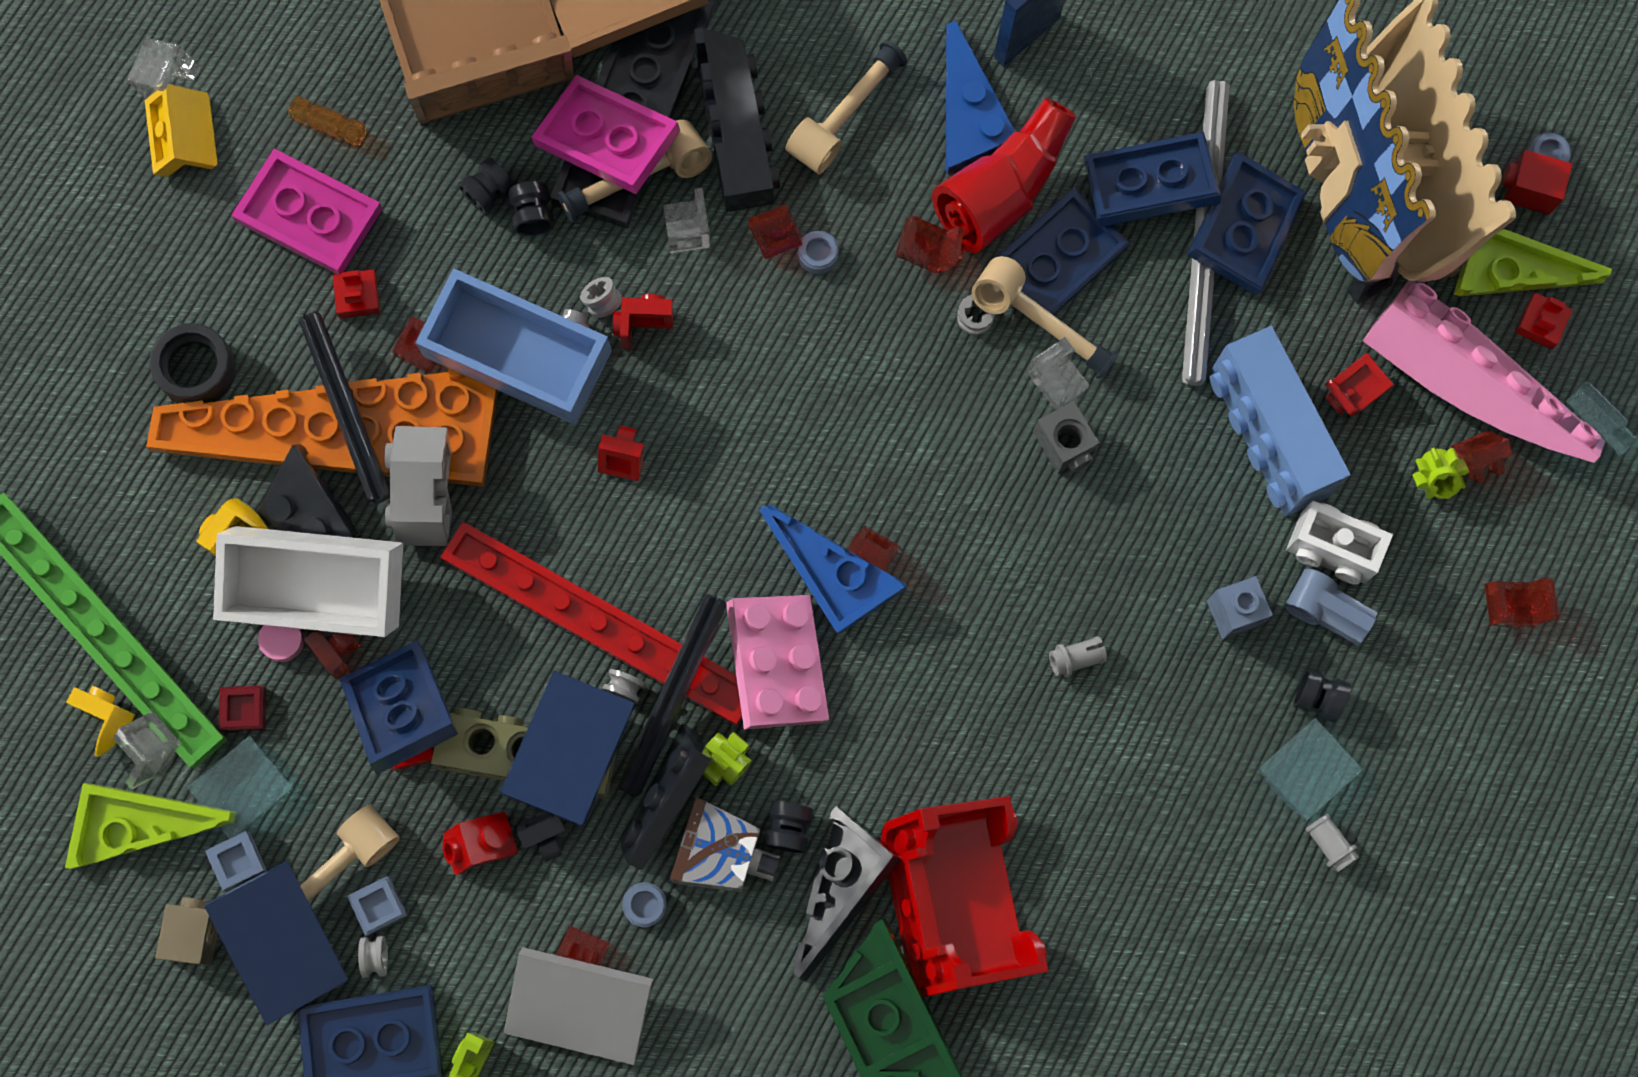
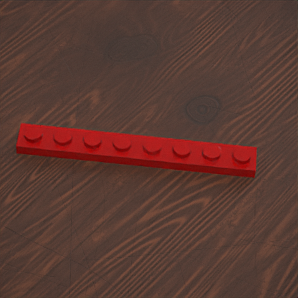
M463 521L440 557L443 562L664 685L682 646L681 643ZM703 657L685 698L737 727L742 719L736 674Z

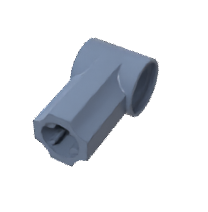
M1304 569L1284 605L1286 611L1305 623L1312 625L1320 624L1356 646L1361 644L1371 630L1378 613L1339 591L1337 583L1327 575L1313 569Z

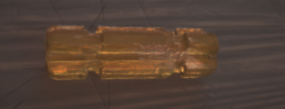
M300 96L293 98L288 109V113L293 120L303 124L309 122L310 127L336 138L342 136L345 142L355 146L363 142L367 133L364 123L353 118L346 120L345 115L319 104L313 106L310 100Z

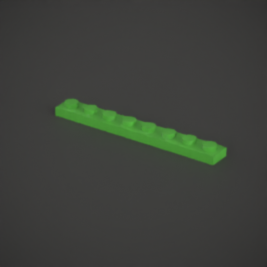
M3 492L0 495V555L184 762L195 770L227 741V738L18 505Z

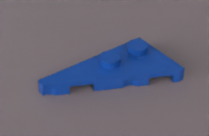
M956 20L946 25L945 170L947 174L968 166L981 157L992 155L1015 132Z
M764 505L759 509L837 633H843L908 588L903 581L775 506Z

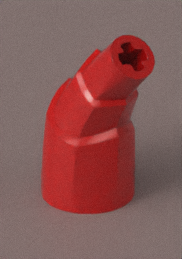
M1044 98L1020 132H1014L991 156L981 157L934 188L932 202L936 215L943 228L958 246L965 251L978 253L1033 209V200L1056 166L1057 156L1077 118L1071 110L1052 99Z

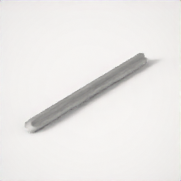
M1213 80L1209 82L1206 88L1203 132L1219 186L1223 176L1230 86L1225 81ZM1209 206L1196 208L1194 238ZM1192 259L1182 381L1186 385L1201 386L1206 380L1215 271Z

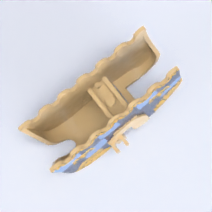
M1339 0L1303 58L1296 78L1294 95L1295 121L1308 155L1305 163L1309 175L1323 182L1320 193L1322 206L1320 214L1323 223L1327 227L1333 248L1343 266L1358 280L1372 282L1390 278L1395 263L1399 265L1397 272L1407 280L1427 282L1441 279L1462 265L1491 237L1516 218V211L1511 201H1495V191L1501 183V169L1496 164H1486L1485 166L1482 164V156L1488 147V133L1482 128H1474L1472 130L1469 128V121L1475 112V98L1470 93L1457 94V85L1463 74L1462 62L1456 58H1449L1445 61L1444 53L1450 42V29L1444 24H1437L1434 27L1432 25V18L1438 8V0H1414L1369 45L1373 34L1372 25L1369 21L1359 20L1357 23L1355 22V13L1360 5V0Z

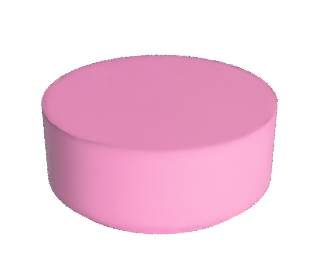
M263 625L258 635V645L260 650L271 660L288 662L296 658L302 651L304 634L299 628Z

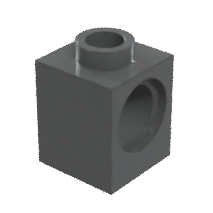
M1074 401L1038 419L1033 430L1035 437L1057 474L1070 468L1072 473L1077 472L1094 460L1092 456L1099 442ZM1062 434L1072 435L1077 440L1078 446L1071 449L1065 448L1059 443L1058 436Z

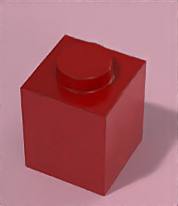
M1524 150L1515 162H1509L1504 170L1501 179V185L1506 186L1503 200L1511 201L1516 206L1550 215L1564 200L1572 163Z

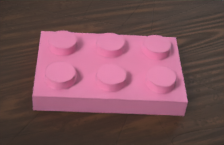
M811 596L732 598L726 602L744 729L822 724L828 721L829 715Z

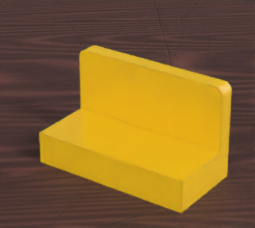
M165 83L145 100L153 174L169 177L184 164L213 169L218 163L208 93Z

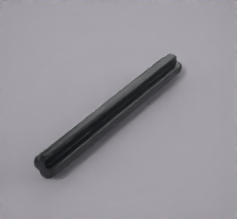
M316 311L303 315L299 319L301 329L366 497L372 505L390 499V490L323 317Z
M707 594L704 596L618 784V788L628 795L637 797L642 793L724 614L727 603L714 595Z

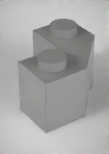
M395 426L393 443L386 444L385 467L390 469V503L386 505L385 523L387 528L393 529L395 541L402 542L403 545H448L452 508L447 485L452 450L448 430L445 427Z

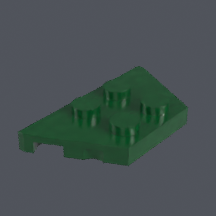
M886 919L879 920L872 927V931L859 949L854 952L846 963L841 974L822 996L860 1076L963 1077Z

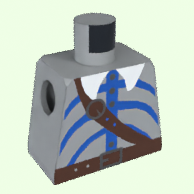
M695 798L670 879L673 883L680 885L742 892L748 874L773 881L780 856L756 849L760 836L759 828L702 799Z

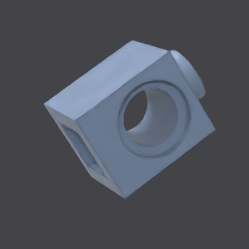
M1257 576L1217 589L1207 600L1222 640L1260 627L1273 616Z

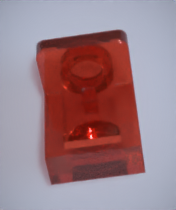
M912 215L905 219L895 256L939 274L955 267L962 259L965 251V244L962 243L965 229L957 226L946 230Z
M1542 578L1528 583L1493 581L1484 584L1490 626L1529 628L1559 618L1555 585L1552 578Z

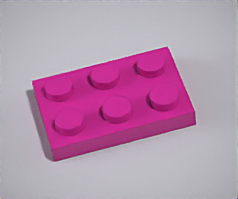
M576 75L531 138L536 147L637 194L679 134L680 128L677 121Z
M274 148L231 216L238 224L335 274H342L383 208L380 202Z

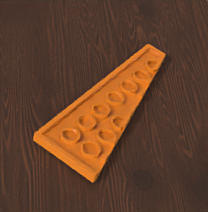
M449 369V372L422 375L421 373L407 374V377L380 381L374 378L348 382L384 476L390 477V469L385 467V447L387 443H393L395 426L445 427L448 430L452 450L448 483L485 486L499 390L452 369ZM323 385L316 386V389L290 392L288 389L276 391V394L249 397L248 395L234 396V399L208 403H204L202 400L153 407L146 447L151 452L282 465L292 445L301 444L309 453L306 458L313 469L357 473Z

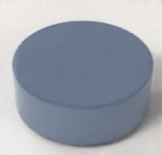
M1549 132L1537 136L1527 149L1569 162L1571 157L1569 143L1565 138L1556 133Z
M813 231L801 239L798 246V260L806 271L812 274H824L832 270L838 261V243L829 233Z
M641 882L627 890L622 901L624 915L633 925L648 928L655 926L664 918L667 911V900L658 886L648 882Z

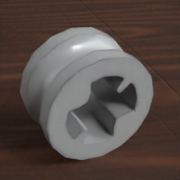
M601 277L591 281L584 287L580 299L588 308L591 316L602 318L618 309L622 303V294L615 288L612 279Z
M968 295L959 305L957 313L958 325L969 335L984 334L992 326L995 314L986 312L982 316L981 322H972L973 317L967 318L966 315L970 314L971 307L978 306L974 302L972 295Z
M610 669L608 676L611 677V680L608 684L603 685L602 690L638 704L640 698L637 696V692L640 689H644L646 683L625 672Z
M378 936L374 942H370L367 937L360 938L358 959L362 978H369L373 972L378 973L380 977L387 975L388 949L385 936Z

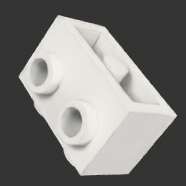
M1312 501L1301 512L1286 551L1295 554L1296 560L1302 564L1311 567H1319L1321 565L1335 571V576L1350 584H1359L1361 582L1365 584L1378 573L1393 534L1381 530L1371 522L1358 520L1341 513L1331 505Z

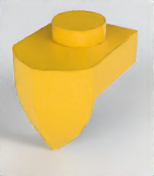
M233 498L226 501L216 514H211L205 519L200 527V536L196 542L216 557L218 533L234 526H247L259 529L268 528L249 505L238 498Z
M92 686L89 693L74 687L66 703L104 721L94 754L100 757L125 735L135 714L114 705L116 696Z

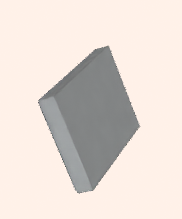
M522 947L518 954L504 1034L634 1065L653 979Z

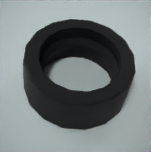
M184 323L170 328L157 339L150 353L149 368L154 382L172 401L186 403L203 400L204 403L218 401L229 391L235 380L236 361L231 348L214 329L202 324ZM194 343L205 344L215 352L218 360L213 375L203 384L192 388L177 385L171 379L169 373V364L174 355L188 345Z

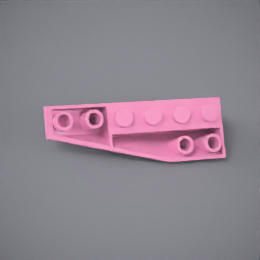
M1408 280L1363 339V342L1429 391L1477 419L1539 446L1593 463L1601 455L1605 440L1601 438L1600 432L1594 426L1577 417L1494 342L1472 325L1466 313L1456 307L1449 308L1438 300L1435 291L1424 283H1415Z

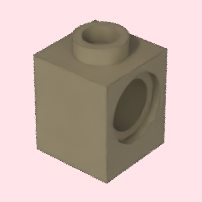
M182 897L180 906L165 905L156 959L207 966L212 965L218 932L204 907V904L209 901Z

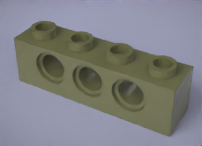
M456 708L455 714L450 713L458 735L435 746L431 764L439 770L505 781L515 759L516 750L522 743L528 727L523 726L524 720L499 715L496 722L481 719L482 713L479 711ZM483 734L493 735L495 743L492 750L483 755L475 754L473 744L476 738ZM618 748L596 798L608 800Z

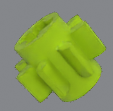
M1431 448L1421 459L1415 460L1419 472L1414 473L1412 476L1417 488H1423L1428 499L1434 496L1450 499L1461 488L1465 489L1466 485L1462 476L1469 473V469L1464 458L1458 459L1454 448H1450L1447 451Z
M720 732L717 733L705 746L712 760L703 775L715 786L722 779L730 786L733 785L752 763V760L745 755L750 748L749 744L735 732L728 739Z

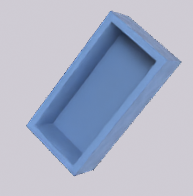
M454 268L415 342L425 358L575 425L612 352L608 336Z
M1272 325L1226 345L1210 371V384L1217 397L1224 398L1230 410L1228 416L1234 431L1237 434L1243 435L1249 447L1247 453L1255 470H1261L1268 483L1266 489L1272 504L1276 508L1280 507L1286 517L1306 508L1312 501L1320 502L1329 498L1351 474Z

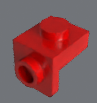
M644 294L640 298L622 297L621 312L614 311L613 336L620 337L623 350H631L632 328L673 329L674 309L672 299H665L664 296L659 294Z
M1366 353L1336 378L1330 379L1325 383V386L1330 391L1325 397L1340 415L1347 411L1350 416L1355 417L1395 386V384L1371 355Z
M505 811L460 822L443 834V854L447 863L452 865L455 875L463 874L473 867L511 858L518 853Z

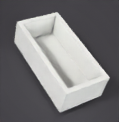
M239 526L229 528L217 534L213 620L386 637L399 627L403 543Z

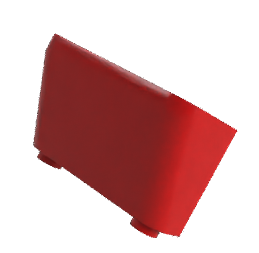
M1010 796L921 808L884 824L881 841L900 858L899 862L889 873L888 878L904 956L924 997L1049 972L1044 942L1033 931H1019L1001 848V845L1012 840L1018 826L1017 815L1012 808Z

